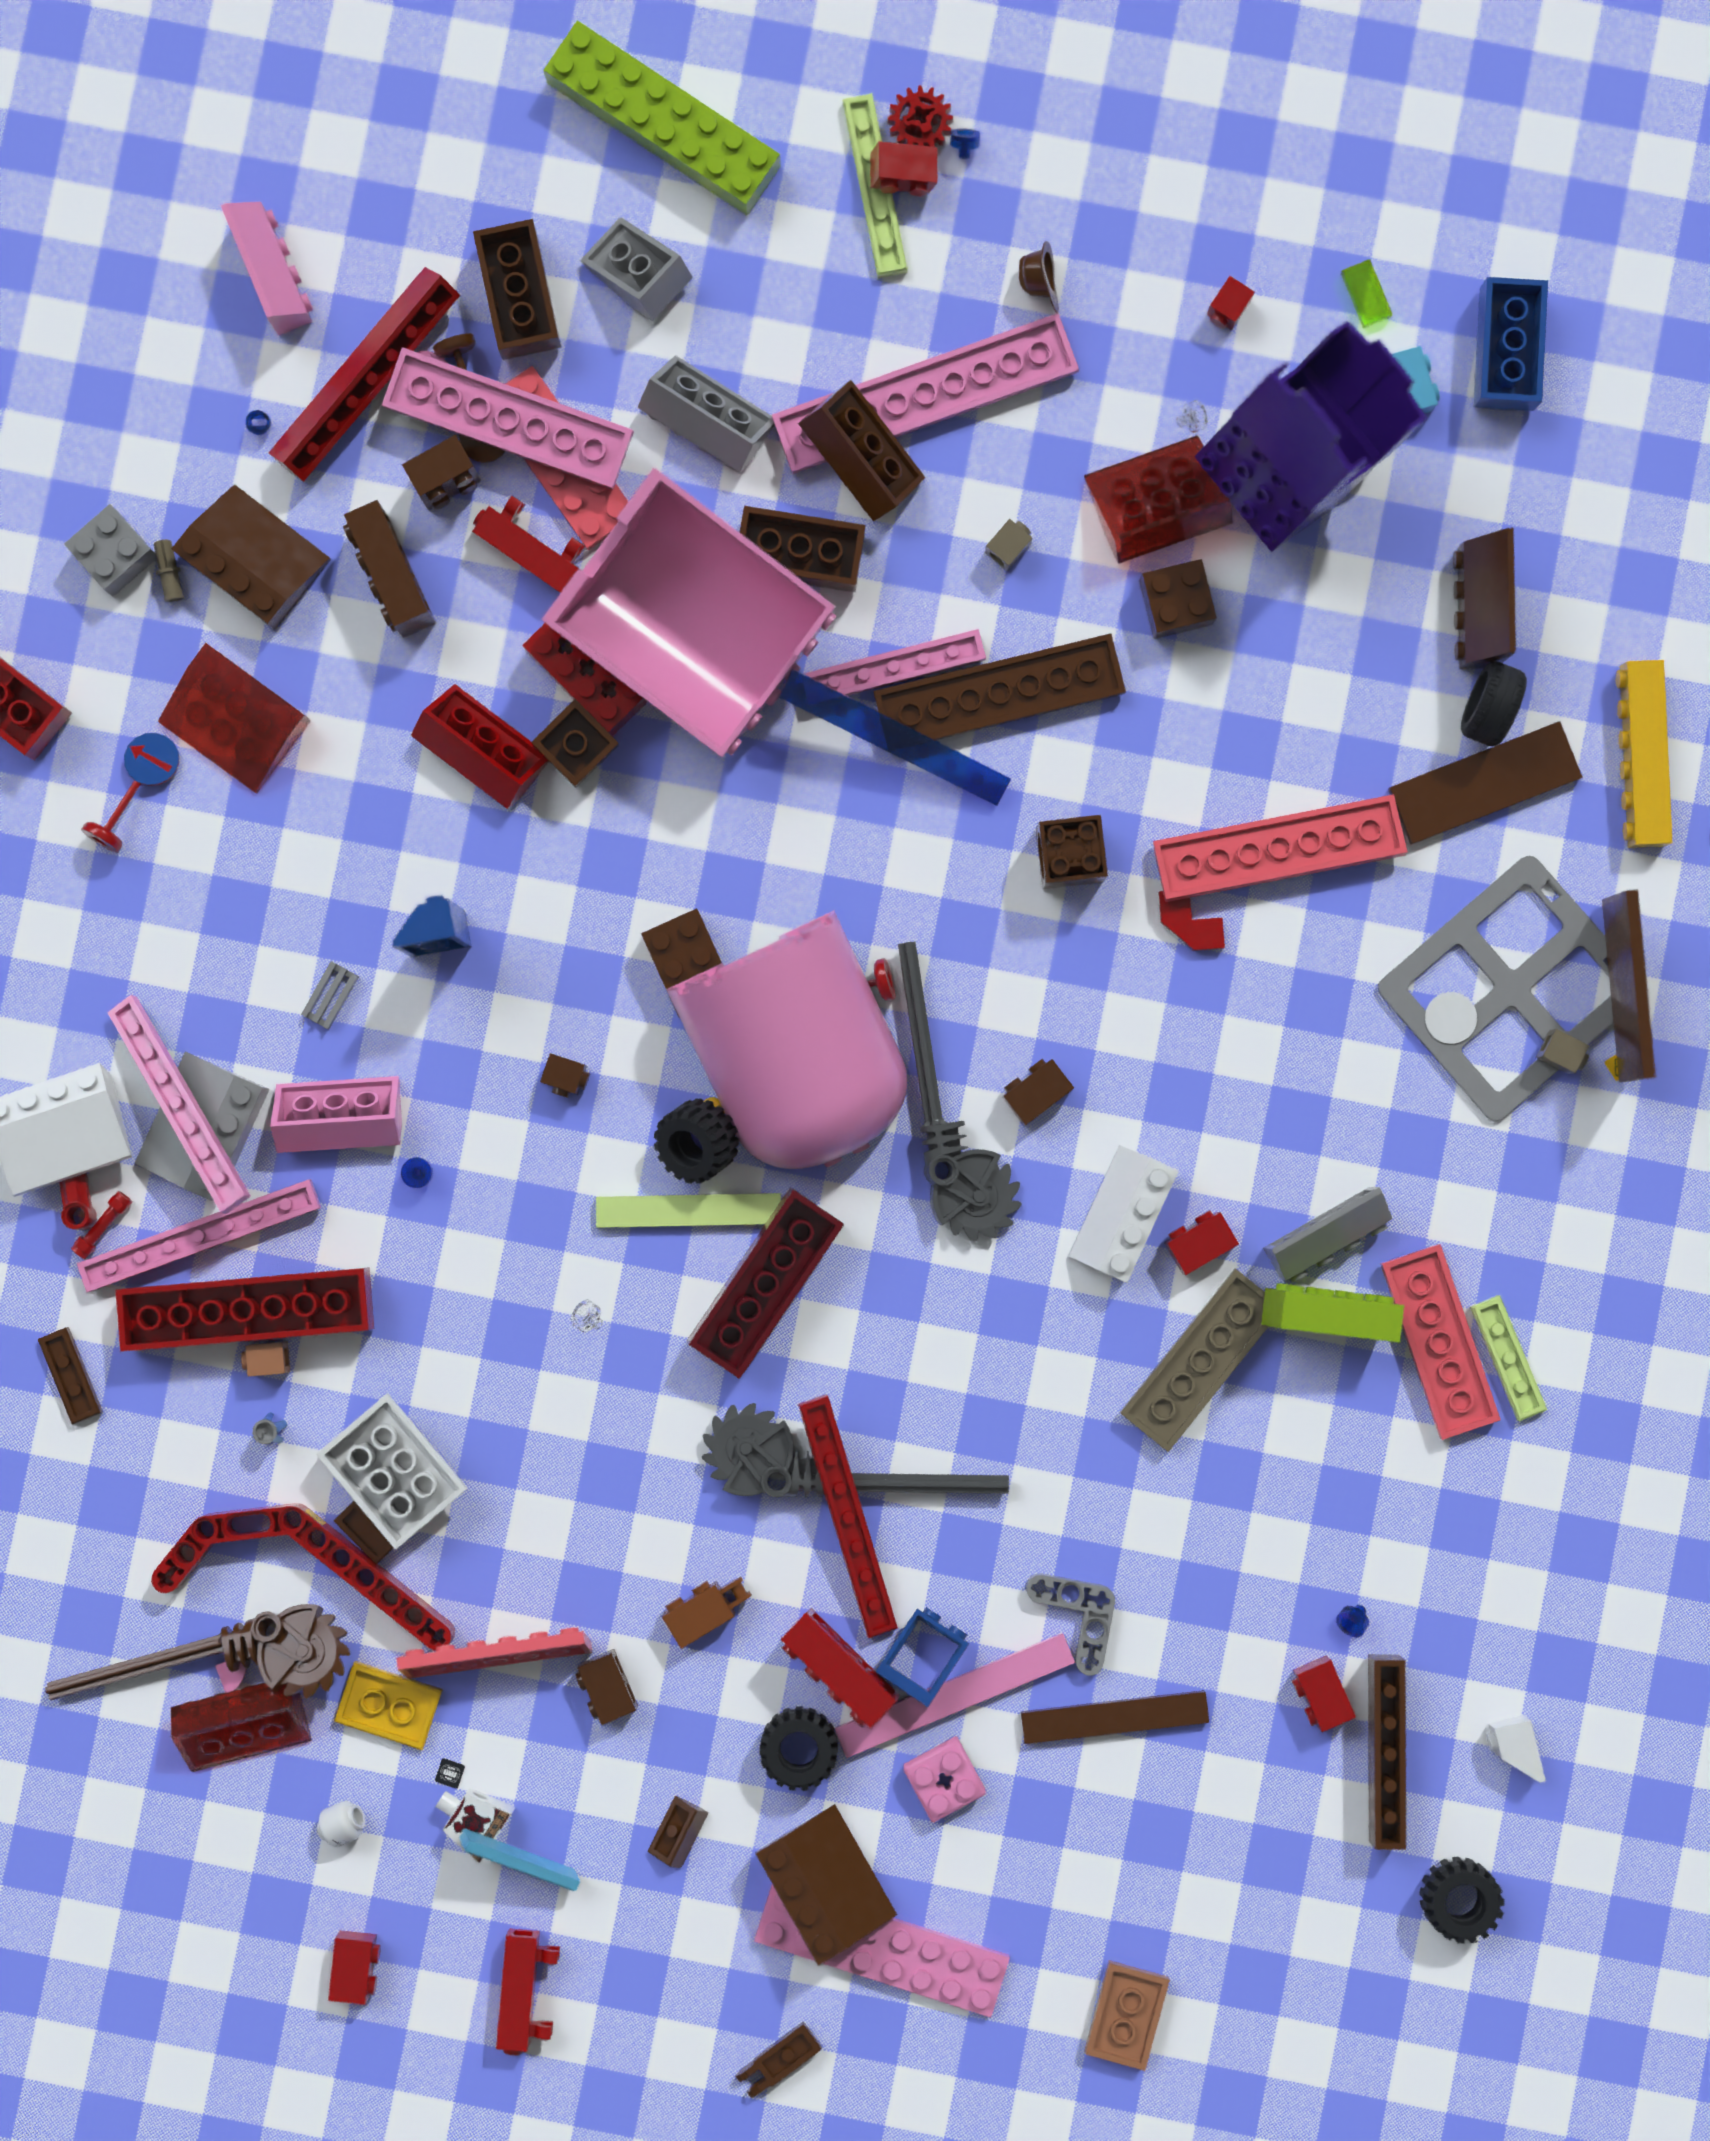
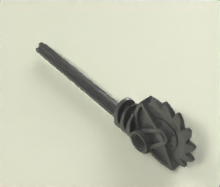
M916 941L898 944L924 1114V1124L919 1128L921 1133H927V1139L922 1141V1145L929 1146V1151L923 1154L925 1160L924 1175L931 1184V1209L939 1225H944L950 1220V1228L955 1236L963 1228L965 1234L973 1242L978 1240V1231L989 1238H997L994 1226H1012L1013 1221L1006 1215L1015 1212L1022 1205L1019 1201H1012V1198L1020 1188V1182L1015 1181L1009 1184L1011 1168L1009 1164H1005L999 1170L997 1162L1001 1157L1000 1154L983 1149L961 1152V1150L969 1148L968 1146L960 1145V1138L967 1137V1135H959L958 1127L964 1126L965 1121L947 1123L942 1118ZM939 1162L944 1163L948 1168V1175L945 1179H940L935 1174V1167Z
M756 1403L747 1405L738 1414L737 1408L733 1404L728 1408L724 1422L718 1416L713 1417L712 1428L714 1436L703 1434V1440L712 1453L702 1455V1459L709 1465L718 1467L717 1470L712 1472L711 1478L716 1480L728 1479L722 1490L739 1496H752L765 1492L771 1497H797L798 1491H804L805 1497H808L810 1491H817L818 1497H823L824 1492L814 1458H810L808 1450L806 1458H798L797 1450L795 1458H793L794 1445L790 1428L785 1420L779 1424L770 1423V1420L775 1416L774 1411H764L755 1415ZM772 1473H781L785 1477L786 1483L782 1489L774 1490L769 1486L768 1477ZM852 1473L857 1492L1009 1494V1475Z

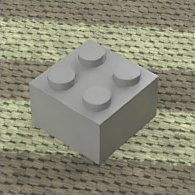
M111 504L105 507L64 543L83 567L112 597L156 560V554Z

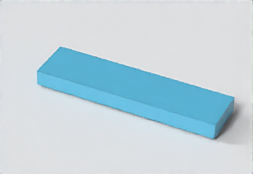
M464 1828L459 1837L464 1851L571 1891H576L581 1882L574 1868Z

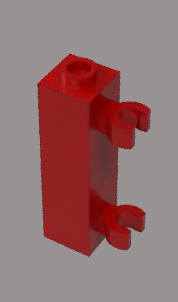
M513 496L509 498L501 513L488 506L486 511L482 509L473 521L475 527L472 532L561 593L578 569H580L573 563L582 553L585 546L572 537L560 555L513 522L525 507L524 503Z
M509 1928L506 1935L496 2049L503 2050V2053L507 2055H520L522 2052H527L531 2037L551 2040V2035L553 2034V2021H532L537 1962L557 1964L560 1946H539L540 1931Z

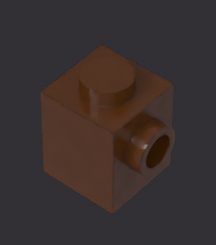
M550 1053L540 1082L553 1086L551 1093L569 1098L570 1093L578 1095L580 1089H586L590 1073L586 1072L587 1065Z

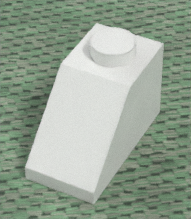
M1525 1715L1488 1723L1490 1733H1486V1738L1490 1751H1495L1502 1760L1539 1783L1546 1782L1531 1720Z

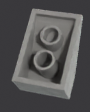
M621 216L580 259L581 263L612 291L652 322L693 278L679 254Z

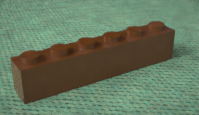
M1368 1654L1369 1843L1375 1850H1406V1660L1399 1654Z

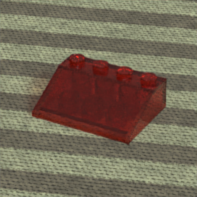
M1198 435L1084 475L1085 483L1107 542L1118 564L1233 523L1231 499L1222 493L1220 488L1195 459V455L1204 447Z
M205 643L186 668L158 722L257 794L311 720Z

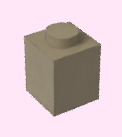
M1009 518L986 545L984 553L1008 572L1031 545L1033 539L1030 536L1031 531L1022 522L1017 521L1015 523Z
M1558 1029L1549 1030L1536 1058L1567 1074H1574L1577 1070L1581 1071L1586 1065L1589 1054L1586 1052L1590 1045Z

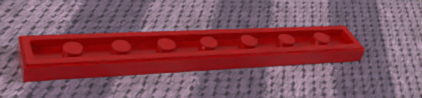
M825 1394L798 1403L799 1412L868 1638H872L897 1629V1623L829 1396Z

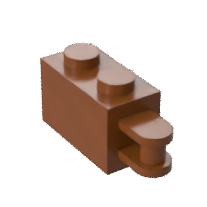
M741 1576L723 1587H720L717 1581L712 1584L704 1581L692 1589L694 1595L684 1601L680 1596L665 1606L667 1611L663 1613L662 1618L681 1649L732 1619L736 1613L733 1607L752 1596L751 1592H747L742 1585L743 1579ZM730 1589L736 1597L731 1602L728 1601L724 1594Z

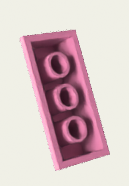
M261 201L225 203L220 205L266 317L277 334L282 335L311 323L312 320L309 312L313 310L308 295L306 293L301 294L297 284L302 283L295 265L289 266L286 256L291 254L284 238L278 239L274 229L279 227L272 209L266 211Z
M399 1076L276 1084L270 1127L277 1153L400 1145L402 1113Z

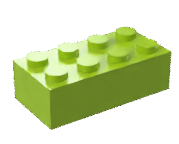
M1276 1283V1289L1265 1288L1261 1325L1280 1329L1400 1343L1404 1305L1394 1304V1297L1307 1286L1305 1290L1303 1286Z

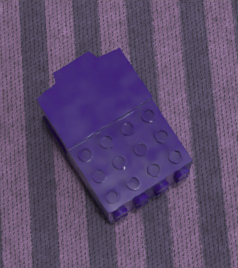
M1348 320L1330 331L1299 366L1284 377L1280 378L1279 376L1290 365L1287 361L1269 372L1231 413V418L1195 455V459L1271 553L1332 510L1380 462L1385 460L1427 420L1426 415L1410 393L1414 380L1380 339L1369 342Z

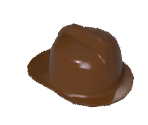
M1045 241L1041 250L1031 252L1020 258L1019 283L1022 289L1030 296L1049 297L1052 307L1057 314L1059 313V304L1055 287L1054 257L1050 243Z

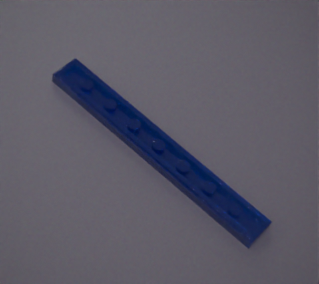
M793 668L779 694V698L998 806L1011 781L1009 776Z

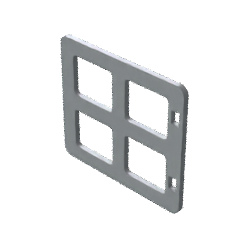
M1524 856L1384 976L1378 984L1380 996L1490 1120L1503 1119L1559 1070L1537 1059L1501 1091H1496L1462 1052L1463 1046L1509 1006L1514 1007L1543 1041L1549 1030L1558 1029L1589 1044L1613 1023L1611 995L1570 1031H1565L1531 992L1532 986L1577 947H1582L1609 977L1608 966L1603 962L1607 957L1605 935L1534 856ZM1546 882L1559 896L1553 902L1540 890ZM1528 885L1561 922L1562 928L1519 967L1511 969L1477 931V925L1520 887ZM1459 945L1493 983V988L1474 1005L1477 1012V1024L1473 1033L1460 1043L1447 1044L1435 1039L1428 1031L1425 1023L1426 1011L1408 991V985L1451 947Z

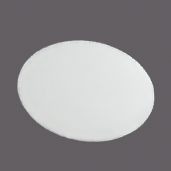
M1442 993L1433 998L1427 1006L1425 1012L1426 1027L1430 1034L1440 1042L1447 1044L1460 1043L1466 1040L1475 1030L1477 1024L1475 1006L1466 996L1460 993Z

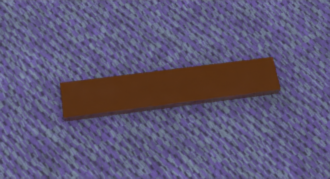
M1200 1690L1021 1711L1024 1743L1030 1744L1209 1723L1206 1691Z

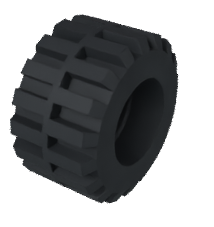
M696 1098L693 1101L688 1100L658 1122L656 1126L658 1130L654 1132V1138L657 1140L654 1148L656 1151H659L660 1155L657 1156L659 1161L665 1163V1169L668 1173L672 1171L676 1179L681 1180L684 1178L685 1183L692 1184L694 1181L696 1184L703 1183L729 1166L734 1161L733 1158L737 1156L738 1149L736 1147L739 1145V1138L735 1137V1134L738 1130L736 1126H732L730 1121L733 1119L730 1115L726 1116L723 1113L724 1109L720 1105L715 1107L714 1102L710 1100L703 1102L702 1098ZM690 1133L697 1137L702 1145V1149L695 1144Z
M796 1706V1709L790 1710V1708L783 1709V1713L775 1714L771 1722L767 1723L764 1728L760 1743L761 1764L763 1768H766L767 1776L770 1779L774 1778L776 1784L780 1787H783V1785L789 1786L788 1790L795 1791V1788H802V1791H806L812 1785L817 1787L824 1778L827 1779L831 1775V1770L836 1765L838 1755L837 1735H835L833 1725L827 1722V1717L822 1713L820 1715L815 1713V1709L809 1707V1710H805L803 1706ZM794 1732H803L810 1735L817 1743L818 1750L815 1758L801 1765L787 1761L780 1750L781 1742L787 1735Z
M1458 1856L1452 1857V1862H1449L1446 1858L1440 1860L1442 1866L1436 1868L1433 1865L1429 1869L1432 1872L1430 1877L1424 1875L1422 1879L1425 1887H1420L1419 1894L1422 1897L1420 1905L1425 1912V1917L1438 1933H1441L1444 1938L1450 1941L1453 1938L1457 1943L1464 1944L1465 1939H1468L1470 1943H1476V1937L1479 1935L1483 1939L1487 1938L1490 1935L1486 1931L1490 1927L1495 1931L1499 1926L1495 1920L1496 1918L1502 1919L1504 1913L1500 1909V1906H1504V1898L1500 1895L1502 1893L1500 1885L1480 1863L1476 1864L1470 1858L1462 1860ZM1465 1884L1476 1888L1477 1900L1469 1912L1462 1915H1453L1446 1911V1899L1451 1890Z

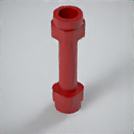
M117 1191L107 1202L110 1205L85 1236L78 1237L71 1250L86 1260L97 1248L94 1245L119 1213L124 1214L129 1209L133 1201L121 1191Z

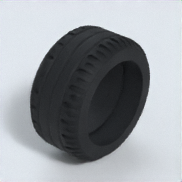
M1493 661L1485 666L1471 691L1462 716L1461 731L1465 737L1492 747L1504 740L1515 721L1526 691L1527 678L1523 671L1497 661Z

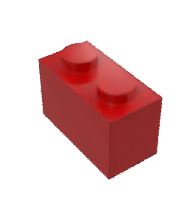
M878 141L870 153L871 188L880 189L883 193L903 191L910 192L912 196L929 194L938 183L937 147Z
M1208 1210L1195 1218L1197 1224L1187 1230L1183 1225L1168 1234L1170 1239L1164 1242L1182 1275H1188L1239 1245L1221 1212L1213 1214L1211 1210Z
M1327 1655L1293 1669L1296 1679L1291 1681L1298 1697H1305L1309 1707L1305 1708L1304 1711L1311 1726L1317 1725L1321 1732H1324L1356 1718L1332 1660Z
M339 1931L334 1941L328 2001L365 2005L370 1995H375L377 1976H372L373 1966L379 1963L381 1945L376 1944L377 1934Z

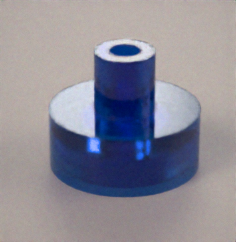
M958 128L951 131L950 146L959 149V158L969 159L971 150L980 147L981 133L979 131L969 128Z
M410 1158L401 1168V1177L407 1186L422 1188L431 1182L433 1168L424 1158Z
M1359 1604L1355 1607L1344 1606L1336 1617L1337 1626L1351 1637H1361L1369 1626L1366 1608Z

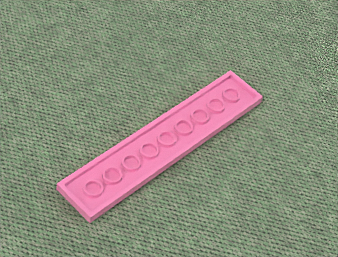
M1059 313L856 384V386L896 438L1074 375L1079 372V368ZM833 393L772 414V419L792 474L827 462L798 423Z

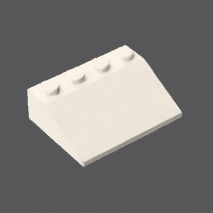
M101 1063L0 1096V1163L14 1197L132 1157L113 1077Z
M388 1393L316 1453V1456L395 1550L468 1489Z

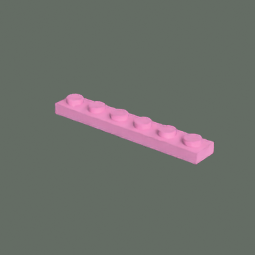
M979 629L807 672L801 674L809 706L985 661L986 655Z

